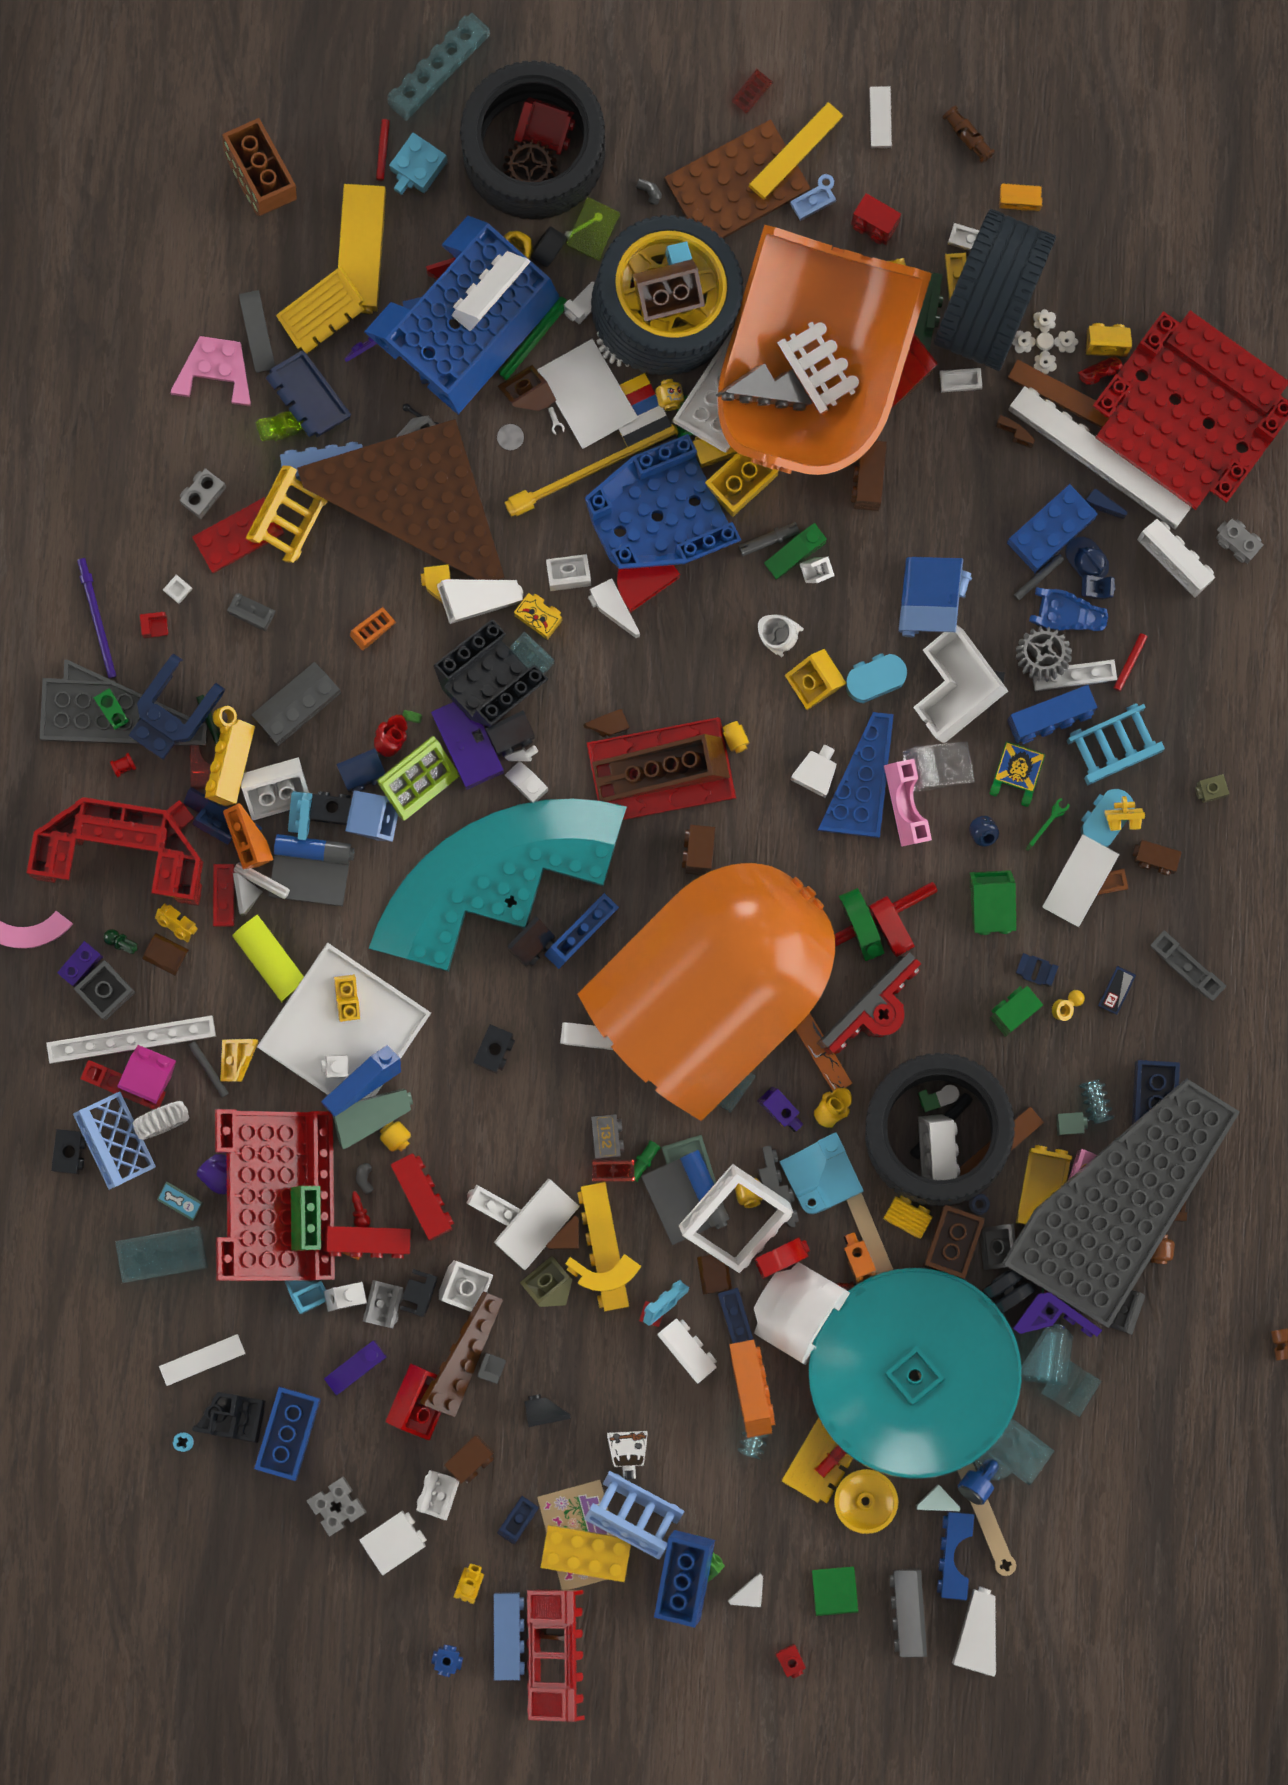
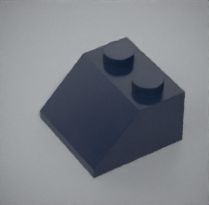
M376 749L337 764L349 793L352 791L361 792L365 790L364 786L369 784L373 786L378 785L377 780L385 774Z

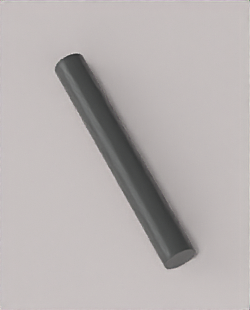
M1058 554L1014 594V597L1018 601L1021 600L1065 560L1063 556Z
M196 1041L189 1044V1048L222 1098L227 1096L229 1092L220 1081V1078Z

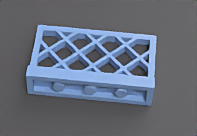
M121 1092L73 1113L108 1189H112L156 1167L144 1140L139 1139L133 1129L134 1119ZM117 1098L120 1104L118 1112L108 1109L110 1101ZM97 1108L103 1111L100 1121L92 1117L91 1109ZM107 1112L117 1116L114 1126L104 1123ZM120 1117L128 1121L129 1127L127 1131L117 1128ZM102 1126L112 1129L109 1140L101 1136ZM116 1131L126 1135L123 1145L113 1142ZM129 1136L137 1140L138 1146L136 1150L126 1147ZM111 1145L121 1148L118 1159L111 1156L109 1152ZM125 1150L135 1154L132 1164L122 1161ZM138 1155L144 1157L149 1166L145 1168L135 1166ZM120 1164L130 1167L128 1176L123 1179L118 1171Z

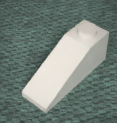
M612 578L590 589L591 595L588 598L593 608L597 606L602 614L635 638L640 637V632Z

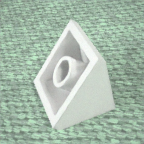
M587 554L546 559L550 591L591 586Z

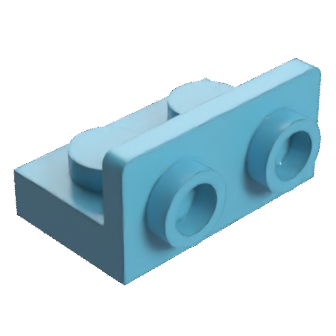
M293 791L291 794L288 831L298 833L299 840H306L309 834V817L313 794Z

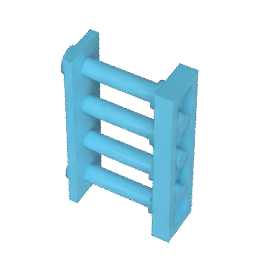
M1137 703L1127 707V712L1083 732L1081 729L1070 733L1071 737L1067 739V743L1076 742L1089 769L1087 771L1088 775L1084 777L1087 786L1165 750L1162 741L1157 744L1155 741H1152L1139 712L1146 708L1144 704L1140 706ZM1131 716L1145 743V749L1139 752L1133 749L1121 723L1122 720ZM1108 726H1114L1126 751V758L1118 760V758L1114 757L1102 729ZM1093 733L1108 761L1106 762L1107 766L1101 769L1099 766L1096 767L1083 739Z

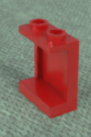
M528 97L524 102L514 140L522 143L523 140L530 141V139H533L535 144L541 141V146L548 145L550 149L556 150L557 154L561 155L564 150H568L571 141L568 135L570 131L573 132L576 120L573 119L575 112Z

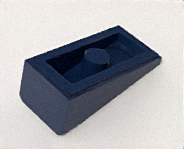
M1094 489L1085 500L1092 508L1124 519L1127 515L1126 510L1097 489Z
M521 1496L497 1534L514 1545L539 1507Z

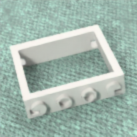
M732 1164L679 1224L682 1236L740 1273L749 1266L753 1257L763 1250L768 1240L777 1234L778 1229L783 1223L791 1218L793 1210L789 1201ZM740 1183L778 1210L734 1258L696 1231L737 1184Z

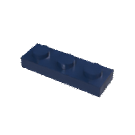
M735 1288L718 1293L732 1343L754 1340L739 1289Z

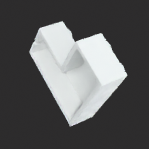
M957 625L956 633L944 632L923 649L945 681L913 707L921 719L927 723L926 726L934 737L943 743H946L1008 692L965 631Z

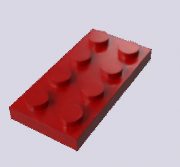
M265 497L192 536L212 574L268 544L264 540L260 543H254L246 539L265 501ZM274 522L270 523L267 529L268 533L276 538L285 534L281 526Z

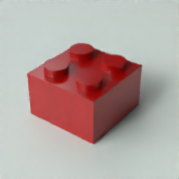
M866 193L853 213L851 225L854 226L853 228L857 232L870 235L874 242L887 245L899 225L901 213Z

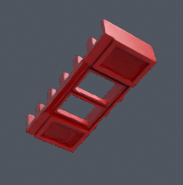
M527 1590V1627L529 1630V1638L527 1640V1648L529 1649V1660L527 1662V1669L529 1671V1682L527 1684L528 1720H585L584 1715H577V1704L583 1702V1695L576 1694V1682L583 1680V1674L576 1672V1660L583 1658V1652L576 1651V1638H581L583 1635L582 1629H576V1617L582 1616L583 1613L582 1608H576V1595L583 1594V1590ZM540 1628L564 1629L565 1652H541ZM541 1659H565V1683L541 1682Z

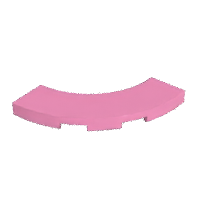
M57 911L44 922L30 927H15L0 921V944L23 949L40 947L62 936L73 923Z

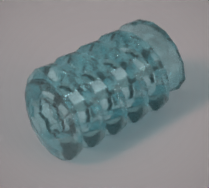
M1100 1079L1079 1085V1088L1086 1089L1081 1093V1096L1088 1097L1083 1101V1104L1090 1105L1085 1112L1092 1113L1087 1120L1094 1121L1093 1124L1115 1118L1113 1115L1107 1114L1112 1108L1105 1107L1110 1102V1099H1103L1108 1094V1091H1101V1088L1106 1086V1084L1099 1083Z
M746 1431L742 1432V1435L747 1438ZM769 1434L740 1440V1443L745 1447L738 1448L737 1451L742 1455L762 1460L757 1455L764 1454L765 1451L760 1446L767 1445L762 1438L769 1437Z

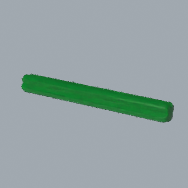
M560 297L500 369L499 375L503 379L507 380L564 312V304L568 301L567 299Z

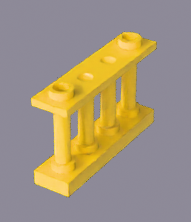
M283 465L246 539L254 543H260L264 540L286 553L283 561L294 563L301 555V548L318 514L328 501L304 489L302 482L296 479L295 474L297 470L291 466ZM292 485L314 498L309 509L286 496L289 486ZM284 504L304 516L300 527L277 515L276 511L279 505ZM274 522L295 535L290 546L268 533L267 529L270 523Z

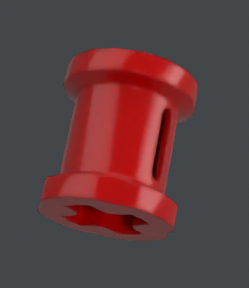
M129 752L126 753L125 757L116 761H110L117 778L131 769L136 770Z

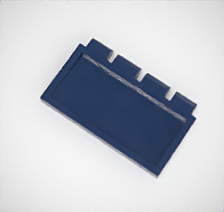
M303 350L270 369V374L266 377L267 381L274 390L279 387L281 388L277 391L278 396L286 406L293 404L289 411L298 422L305 420L301 427L309 437L314 434L316 437H319L351 417L345 405Z

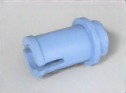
M962 570L959 596L965 598L969 580H972V577H970L971 573Z

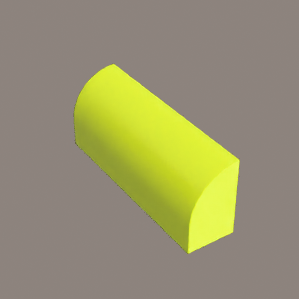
M256 915L241 926L232 937L279 1000L284 1002L293 994L304 976L261 918Z

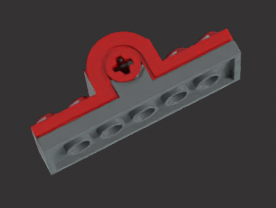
M910 952L904 954L817 1044L828 1055L833 1053L836 1055L847 1046L845 1041L848 1038L856 1037L861 1030L868 1037H884L896 1032L903 1024L905 1014L904 1005L894 995L898 994L905 987L903 982L906 979H912L920 971L918 967L921 963ZM880 1011L883 1013V1015L881 1016V1020L878 1018L880 1015Z

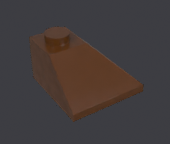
M533 365L498 385L499 390L514 407L540 411L557 401L547 381Z

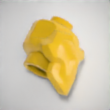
M838 1088L833 1092L824 1093L819 1106L814 1110V1117L818 1124L823 1127L832 1128L836 1122L848 1117L850 1113L848 1107L852 1104L851 1092L846 1088Z

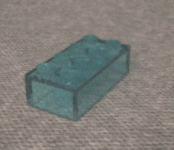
M200 1226L115 1241L122 1283L125 1284L208 1268Z

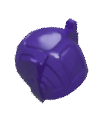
M224 1154L213 1155L197 1171L198 1178L210 1190L218 1194H227V1161Z

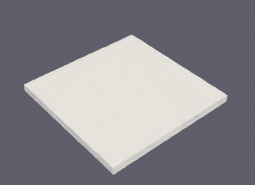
M327 943L261 1039L257 1048L329 1095L347 1077H325V1073H322L321 1063L322 1060H325V1056L347 1055L348 1076L371 1055L386 1045L401 1059L431 1012ZM355 974L360 1019L340 1022L334 977ZM383 1085L375 1089L373 1092H371L364 1098L375 1096Z

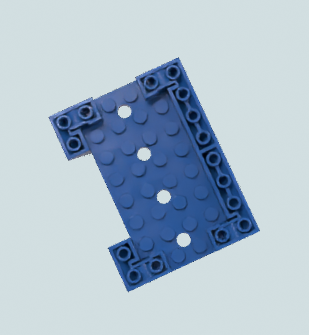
M467 216L442 244L456 259L410 310L390 302L364 331L395 360L400 356L428 380L430 384L427 388L456 414H459L560 298L551 279L534 263L530 262L471 331L467 330L461 323H459L458 329H453L449 325V320L455 319L452 316L456 310L453 306L460 298L464 300L468 296L466 291L473 283L478 285L481 281L478 277L486 268L489 271L493 268L494 265L491 263L499 254L503 256L508 251L527 258L489 223L471 216ZM426 348L431 349L434 356L432 358L425 357L423 350Z

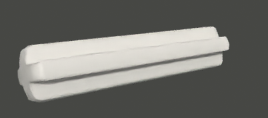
M240 862L234 868L235 873L240 874L247 880L283 899L287 898L290 892L287 887L251 868L243 869Z

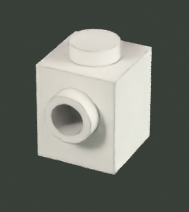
M325 1056V1060H322L321 1063L322 1073H325V1077H348V1056Z

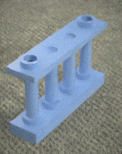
M609 1471L603 1482V1485L608 1488L600 1504L596 1505L593 1503L584 1520L660 1559L667 1547V1542L663 1541V1538L671 1522L677 1524L684 1511L677 1505L670 1504L629 1482L621 1475ZM615 1491L627 1497L617 1516L606 1510ZM634 1501L645 1507L636 1526L625 1520ZM652 1512L664 1517L655 1536L644 1531Z

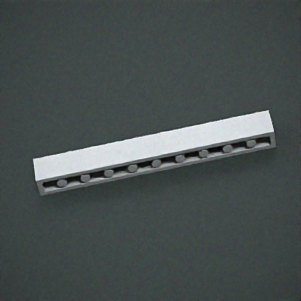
M1024 386L1009 407L1011 413L1173 529L1178 527L1191 509L1188 504L1097 440L1096 436L1089 433V429L1081 423L1078 425L1072 420L1071 415L1057 410L1053 402L1039 397V393L1031 387L1028 389Z

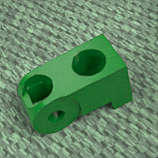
M110 688L93 697L114 730L129 722Z

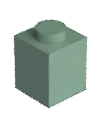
M1083 1112L1056 1115L1057 1136L1084 1134V1129H1088L1087 1117H1083Z

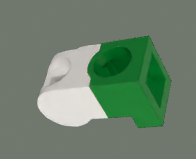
M946 1085L941 1091L928 1095L927 1090L918 1092L917 1095L923 1111L926 1113L952 1104L958 1099L959 1091L954 1085Z

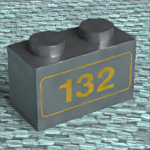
M617 1114L592 1117L595 1159L621 1157L620 1153L624 1152L623 1140H619L618 1132L622 1131L621 1119H617Z

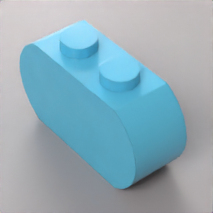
M882 653L873 657V661L867 664L864 661L853 666L854 669L849 672L846 680L848 695L856 702L865 703L901 688L907 676V668L903 660L896 655L888 654L884 656Z
M1120 789L1109 790L1104 796L1099 794L1093 803L1096 807L1092 813L1088 810L1081 820L1084 822L1081 827V836L1084 834L1108 847L1120 830L1111 831L1109 829L1104 810H1116L1114 809V803L1121 802L1122 796L1127 797V802H1133L1131 796ZM1121 820V829L1127 820Z

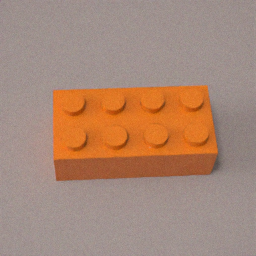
M754 1340L729 1344L747 1438L771 1434L772 1425H775L760 1346L756 1347Z

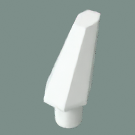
M533 745L527 750L525 748L517 750L505 758L508 761H531V756L536 754L538 749Z

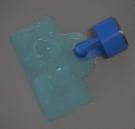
M1012 1418L998 1441L983 1456L974 1461L978 1470L976 1472L968 1470L958 1484V1490L970 1502L983 1505L994 1490L990 1480L999 1481L1014 1473L1030 1485L1054 1450Z

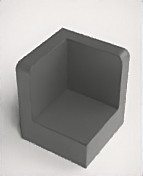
M486 1353L477 1377L498 1384L506 1360Z

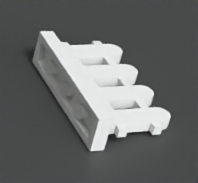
M810 322L808 324L809 329L797 336L795 333L791 334V340L788 342L784 338L777 343L820 414H823L829 410L827 405L830 403L832 406H835L837 404L836 400L849 392L851 395L856 393L854 388L859 385V379L853 375L848 378L845 376L843 371L847 369L848 361L845 358L836 360L832 353L837 350V343L833 340L825 342L822 338V335L827 331L826 325L822 322L815 325L813 322ZM817 339L821 346L807 354L803 347ZM798 350L802 355L800 359L795 355V352ZM828 357L831 364L817 371L814 365ZM808 368H810V370L813 373V375L810 377L807 375L805 371ZM839 375L842 381L828 389L825 382ZM818 386H821L824 391L821 395L816 389Z

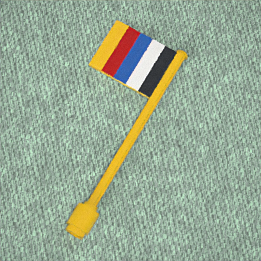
M645 373L620 384L622 391L638 417L618 429L627 448L533 493H528L525 489L509 497L504 504L511 517L514 515L519 516L534 509L533 504L547 495L673 435H678L677 426L670 423L664 409L659 406L657 396Z

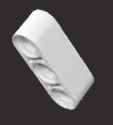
M562 1023L560 1044L613 1050L611 1048L613 1042L608 1036L604 1038L596 1026Z

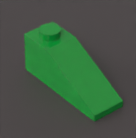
M813 523L764 564L777 580L824 546L827 538L817 525Z

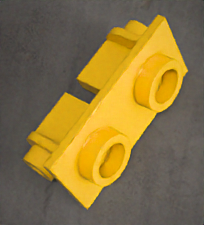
M164 903L160 909L158 908L155 919H157L161 926L173 931L177 938L188 943L191 935H194L198 930L196 924L186 916H183L179 921L177 918L181 913L170 904Z

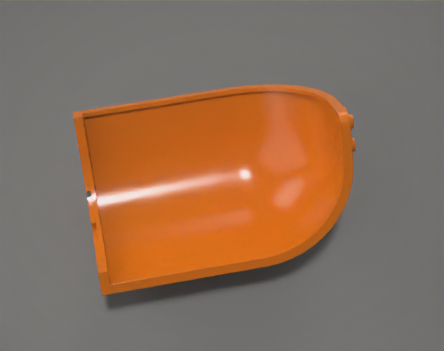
M764 225L723 362L718 393L754 367L762 364L767 366L773 378H776L781 373L792 370V366L777 342L784 338L788 342L791 340V334L795 333L797 336L809 329L808 324L810 322H813L814 325L819 322L826 325L827 331L822 335L825 342L833 340L837 343L838 348L832 353L836 360L845 358L848 361V367L843 372L847 378L852 375L856 376L859 379V385L854 388L856 393L851 395L848 392L836 400L837 404L835 406H832L831 403L827 405L829 410L823 414H820L813 401L812 404L805 406V410L795 411L793 407L776 408L774 404L760 406L758 402L740 403L738 399L724 401L722 397H718L719 421L729 445L739 454L752 458V463L791 474L792 470L812 475L828 474L846 468L862 457L877 440L887 422L932 273L906 265L867 257L856 252L832 247V245L777 227ZM815 339L803 348L808 354L821 345ZM799 350L795 352L796 357L800 359L802 355ZM826 357L814 366L817 371H820L831 364V361ZM810 368L805 370L809 377L813 375ZM836 375L826 381L825 384L830 389L840 383L842 379L839 375ZM821 386L816 388L820 395L824 393Z
M741 863L721 867L700 876L679 891L578 993V996L604 1038L608 1036L613 1042L611 1048L644 1082L649 1080L657 1086L655 1088L657 1093L702 1121L814 1008L827 985L832 971L835 956L834 931L828 916L823 910V903L815 897L817 895L810 886L804 887L797 877L792 878L781 870L764 864Z

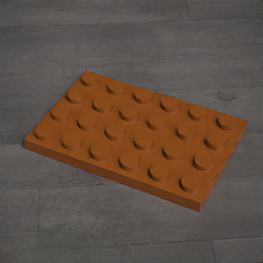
M771 119L664 177L667 186L685 217L710 227L712 231L718 233V236L723 239L811 190L798 165L764 200L748 187L786 147Z

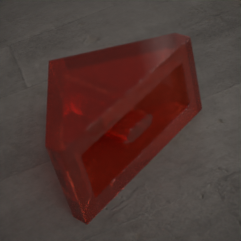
M592 1160V1181H634V1160Z

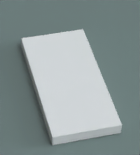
M1082 834L1042 907L1079 927L1119 854Z
M547 1179L494 1243L523 1270H526L580 1206L552 1180Z

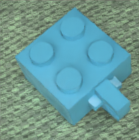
M412 133L389 165L390 171L396 174V179L399 180L394 187L395 191L402 195L408 187L412 189L414 186L422 193H425L446 165L447 155L415 133Z

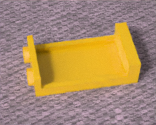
M1035 1145V1148L1029 1149L1016 1223L1026 1225L1034 1210L1067 1182L1070 1161L1072 1160V1156L1068 1155V1151L1056 1149L1055 1152L1047 1151L1048 1147Z

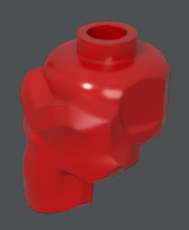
M402 715L392 716L387 722L380 723L376 730L374 747L379 754L385 757L394 756L402 748L403 742L407 740L406 730L408 727Z

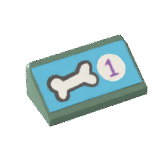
M167 1181L157 1199L194 1221L204 1204Z

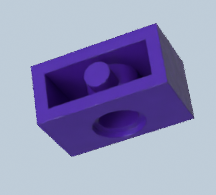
M84 941L57 973L75 988L86 978L103 956Z

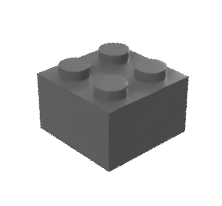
M105 960L74 988L104 1021L136 993Z

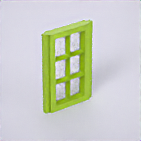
M432 736L377 781L399 817L405 821L456 780L459 774L438 740Z

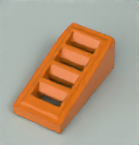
M382 607L352 629L350 637L361 650H364L396 624V622ZM379 616L387 623L386 625H383L378 619ZM373 621L380 628L379 630L372 624ZM366 627L373 633L372 635L367 632Z

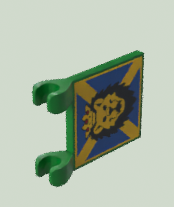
M1006 741L989 794L996 797L1003 783L1024 790L1025 793L1021 805L1028 807L1031 803L1046 754Z

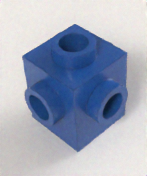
M444 1644V1648L439 1647L438 1652L434 1651L431 1664H435L434 1670H438L439 1675L450 1677L451 1673H456V1669L461 1670L463 1657H459L460 1651L456 1650L457 1647ZM445 1657L450 1658L451 1663L449 1665L443 1664Z

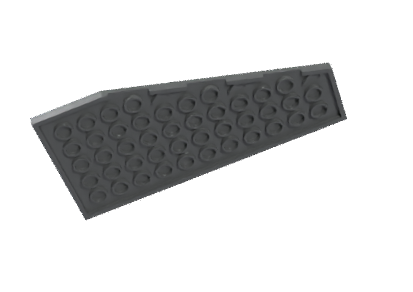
M1185 1079L1034 1210L1004 1259L1003 1264L1109 1328L1240 1111L1189 1079Z

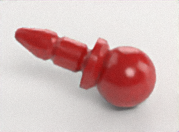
M353 1191L354 1225L356 1227H369L371 1220L366 1214L367 1209H363L360 1196L356 1191Z

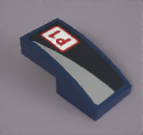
M1117 966L1098 1006L1117 1015L1136 974Z

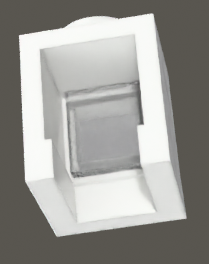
M828 556L814 557L800 563L806 583H819L834 576Z

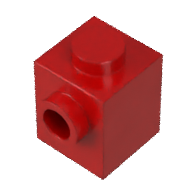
M795 1644L775 1653L787 1677L791 1676L794 1679L804 1674L803 1670L806 1667Z

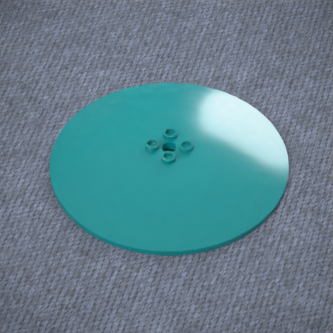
M905 1268L883 1272L851 1288L848 1291L850 1294L838 1311L833 1308L815 1337L813 1345L816 1346V1349L814 1347L809 1361V1382L813 1403L818 1417L831 1438L843 1451L864 1466L880 1473L901 1478L922 1479L946 1475L964 1468L983 1456L998 1441L1009 1425L1016 1410L1021 1388L1022 1367L1017 1341L1009 1323L999 1308L987 1295L967 1281L952 1274L925 1268ZM918 1371L921 1374L920 1380L916 1382L911 1381L909 1378L910 1372Z

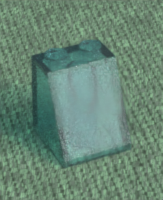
M1053 1324L1052 1327L1044 1329L1021 1366V1377L1025 1381L1067 1386L1073 1335L1068 1329H1065V1326Z

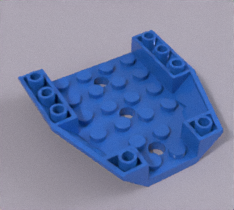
M689 434L631 457L585 497L592 525L609 559L619 569L686 564L741 541L733 522L728 523L716 497L705 484L707 479L696 459L697 450ZM691 498H697L700 501V504L698 506H692L689 503V500ZM659 513L663 519L657 522L651 516ZM620 528L626 534L623 537H618L614 534V531Z

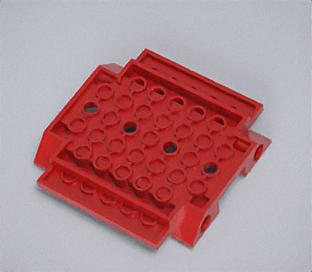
M1191 310L1181 323L1163 311L1123 368L1114 376L1092 407L1109 418L1095 438L1194 510L1198 508L1209 492H1212L1227 503L1288 420V400L1281 396L1288 386V380ZM1136 373H1145L1147 379L1145 381L1138 380ZM1177 396L1180 404L1173 405L1169 397ZM1203 421H1212L1213 428H1205L1203 426ZM1244 444L1247 451L1245 453L1238 452L1236 445Z

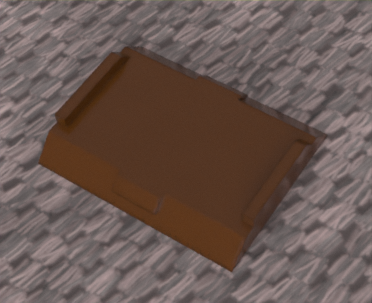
M155 933L142 959L176 976L189 950Z
M713 1255L697 1257L703 1295L732 1289L728 1265Z

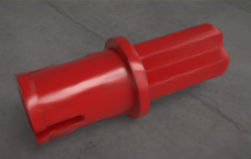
M837 1445L830 1454L827 1453L828 1456L815 1470L825 1478L836 1465H840V1460L847 1453Z

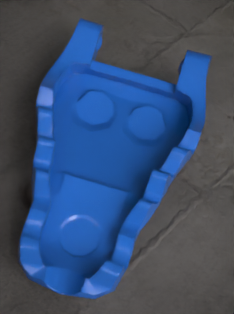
M1036 588L1035 595L1042 597L1039 615H1030L1029 622L1046 629L1050 627L1051 630L1088 629L1103 631L1108 621L1107 609L1092 606L1089 602L1082 598H1077L1074 594L1064 590Z

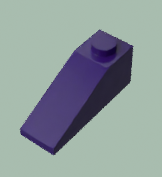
M373 1340L325 1377L324 1380L337 1396L381 1363L387 1356L376 1341Z

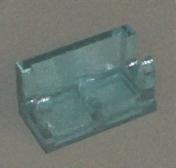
M525 631L511 645L510 650L528 669L535 664L545 674L555 663L554 659Z

